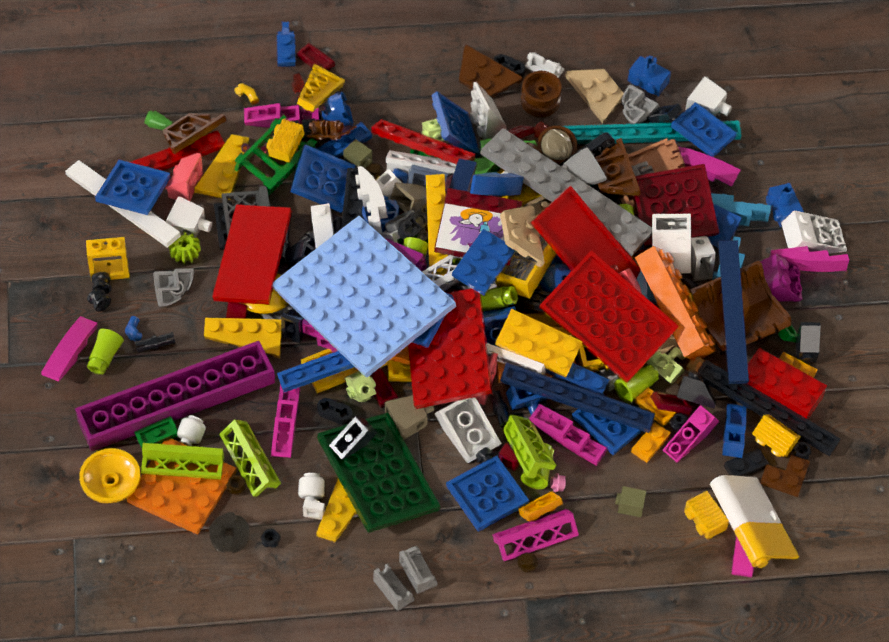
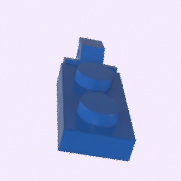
M282 22V32H278L277 35L278 67L296 66L294 31H289V22Z

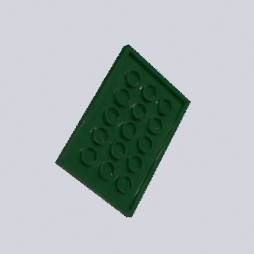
M388 412L366 419L378 433L365 447L344 460L329 445L347 425L318 433L317 439L368 533L440 510L439 502Z

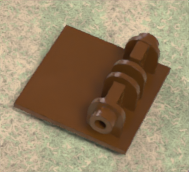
M313 120L309 123V129L312 133L307 135V137H315V140H322L326 137H330L331 140L341 139L342 135L350 134V131L357 128V126H344L340 121Z

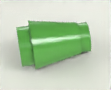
M150 110L146 116L145 124L150 128L163 130L173 124V121H170L157 111L153 112Z

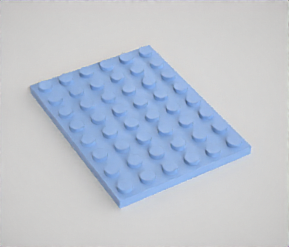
M360 216L339 230L272 284L273 289L366 378L456 307V303Z

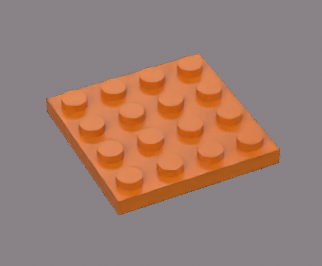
M171 438L162 443L166 445L187 446ZM151 460L147 468H155L159 463ZM170 462L165 466L168 469L174 470L179 465L176 462ZM223 462L221 479L142 474L138 487L127 498V503L198 535L226 490L229 478L236 474L237 469ZM190 463L186 468L189 471H194L199 466L196 463ZM209 465L206 467V470L217 473L218 465Z

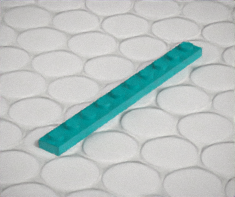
M722 121L737 133L734 140H741L740 122ZM671 123L563 126L575 135L577 144H588L605 132L614 138L615 143L620 138H622L623 143L659 142L666 138L668 141L672 139L676 141H689L671 127Z

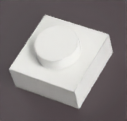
M305 500L303 516L322 520L325 504L317 500Z

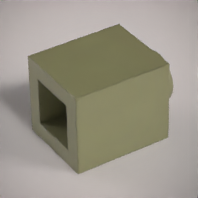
M356 139L343 150L344 161L354 164L355 168L362 166L365 169L373 161L372 150Z
M623 486L622 492L617 493L615 505H619L618 513L641 517L646 491Z

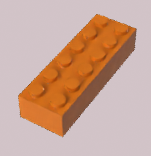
M653 246L636 256L635 259L661 311L679 326L673 335L683 356L697 362L715 352V341L710 334L708 335L705 329L707 325L703 318L699 317L697 313L699 309L695 302L691 301L688 287L682 284L680 280L682 275L677 268H674L672 255L663 249Z

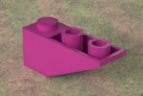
M700 405L664 447L663 451L678 463L704 440L720 421Z

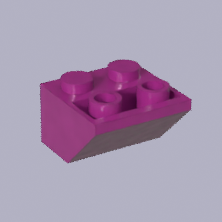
M777 254L760 261L763 265L764 276L769 289L778 301L802 300L800 270L797 266H794Z

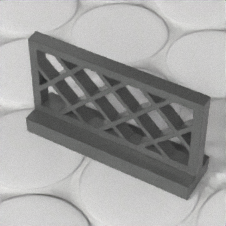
M267 186L259 187V191L222 193L227 235L229 234L232 222L229 216L235 211L236 205H251L245 200L255 197L256 201L252 206H270ZM227 199H235L238 202L232 206L227 203Z

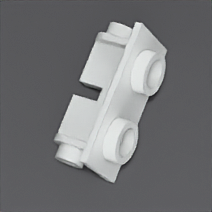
M530 52L527 57L529 60L525 68L531 71H548L555 74L558 78L564 71V68L559 63L548 59L545 60L544 57L537 55L535 52Z

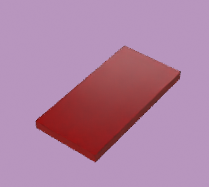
M572 186L567 187L530 222L571 271L592 250L618 274L630 268L637 279L640 273V267Z
M236 205L212 296L214 301L270 304L273 292L272 284L276 280L292 214L291 208Z

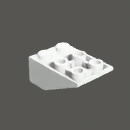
M474 82L473 91H471L473 100L471 102L472 113H470L472 123H475L477 126L479 137H482L483 140L492 139L502 128L506 129V125L493 99L477 82Z
M794 210L781 223L788 248L808 246L809 252L828 250V254L847 251L839 221L836 219Z
M652 214L653 246L669 252L674 259L672 263L674 268H677L680 273H691V214Z

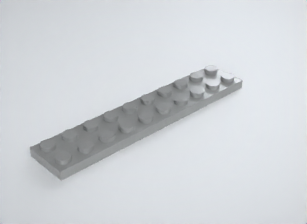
M502 128L481 149V155L508 173L524 176V184L551 202L567 187L572 186L629 255L633 256L652 235V227L506 129Z

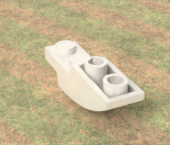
M360 166L358 167L359 174L355 175L357 186H360V189H357L358 199L363 201V206L367 207L368 213H371V216H368L369 225L380 234L382 233L380 219L388 218L384 197L374 177Z

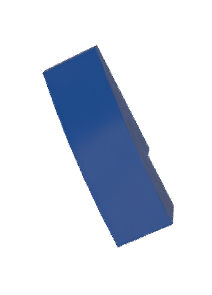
M496 172L475 174L472 178L470 193L494 196L521 195L524 176L513 173L499 174Z
M727 404L722 451L724 456L742 458L746 430L745 406Z

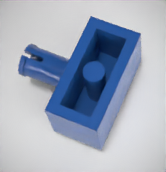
M640 56L629 69L628 81L659 97L669 84L671 71L657 65V59L655 57L653 59V56L646 58Z
M790 183L769 188L766 203L771 205L773 218L778 222L780 228L782 227L781 223L794 210L804 212Z
M510 386L506 391L512 411L528 407L530 415L533 414L540 402L548 400V398Z

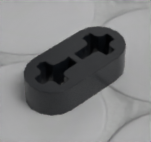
M504 54L494 57V61L501 63L500 65L521 77L525 75L524 63Z
M323 398L317 403V412L322 418L341 425H347L352 421L353 414L349 406L329 398ZM344 412L347 413V415H345L344 417H340V414L343 415Z

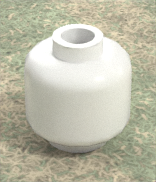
M192 415L183 418L177 431V436L181 438L180 442L187 446L199 444L206 430L203 424L204 421Z
M305 473L299 479L298 495L300 498L311 501L324 497L325 480L320 477V474Z

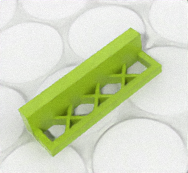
M510 415L503 432L528 478H535L539 468L554 470L556 464L535 425L529 418Z
M234 419L219 435L242 477L245 479L250 492L254 497H257L267 487L277 488L281 482L248 422ZM232 430L235 433L233 442L227 436ZM238 445H241L243 448L242 458L237 454ZM247 461H250L252 464L251 473L246 471ZM255 476L259 477L262 483L257 488L254 485Z
M143 443L141 474L221 479L224 462L222 448ZM147 460H155L159 463L155 468H146ZM170 462H176L179 466L173 470L168 469L165 465ZM190 463H196L199 468L189 471L186 466ZM218 465L217 473L208 472L206 467Z

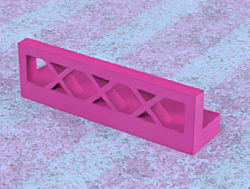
M565 509L535 521L492 534L494 542L499 546L502 560L506 561L523 553H529L578 536V531L573 513ZM570 522L572 532L567 534L559 532L563 524ZM550 529L554 531L550 540L545 541L541 539L545 530ZM532 536L536 538L532 546L526 547L522 545L526 537ZM513 542L517 545L512 553L506 554L505 544Z

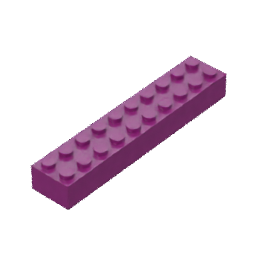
M256 341L75 408L77 421L92 452L135 436V431L170 416L175 421L274 384V369L260 341Z

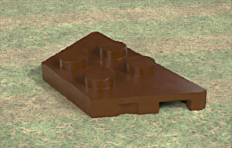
M464 46L459 82L469 89L473 90V83L477 82L493 98L498 93L508 90L509 86L523 81L522 77L470 46Z
M188 113L163 129V136L172 152L176 154L226 122V116L220 114L217 118H211L210 114Z
M622 138L616 141L617 144L611 149L606 148L601 155L595 157L607 180L598 183L600 193L641 195Z

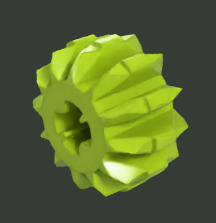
M184 232L180 238L169 246L170 256L175 258L177 263L181 260L184 264L186 261L192 263L193 258L198 259L201 251L199 239L195 238L193 233L187 235Z

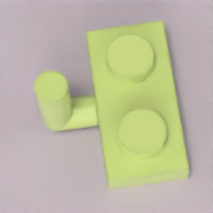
M674 347L668 355L656 352L647 361V364L655 367L658 373L673 385L684 372V369L674 359L676 356L680 360L685 359L679 347Z

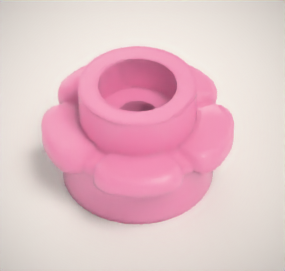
M556 473L555 477L550 479V488L555 493L558 491L563 492L565 488V476L559 475V473Z

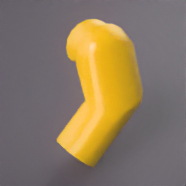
M243 83L238 84V87L235 88L236 94L239 96L246 94L252 105L259 102V98L253 88Z

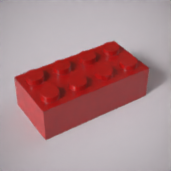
M761 348L757 350L748 363V385L806 419L810 418L824 397L826 384Z

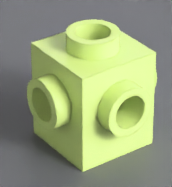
M437 119L422 122L423 135L448 143L441 136V127Z
M357 371L345 377L348 386L346 391L350 398L358 402H366L371 399V396L376 394L374 389L376 384L371 376L366 378L360 371Z

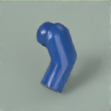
M395 168L392 173L402 180L403 183H407L408 173Z
M131 316L125 328V334L131 341L134 340L135 342L142 339V334L137 329L140 320L135 316Z

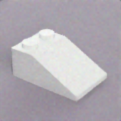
M476 397L455 401L434 413L442 429L467 463L476 459V454L481 449L489 447L492 450L501 444Z

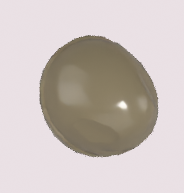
M551 129L542 138L541 148L547 158L562 160L571 156L572 143L564 131Z

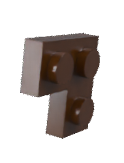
M791 455L786 471L766 464L760 484L798 497L810 461Z

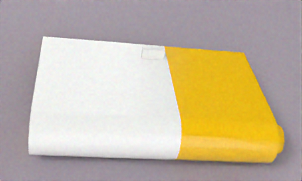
M722 475L710 483L752 567H765L771 558H799L757 477Z

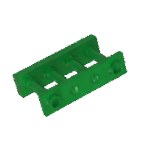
M285 115L280 119L276 118L271 123V128L244 154H239L235 159L236 165L234 170L237 172L242 166L248 169L263 182L264 186H267L268 197L297 168L303 146L308 145L315 148L317 144L313 138L308 142L301 140L298 145L299 151L294 154L291 162H287L284 166L282 164L279 165L260 148L269 139H273L275 127L277 124L280 125L283 119L286 120ZM255 154L274 169L276 174L273 177H268L248 160Z

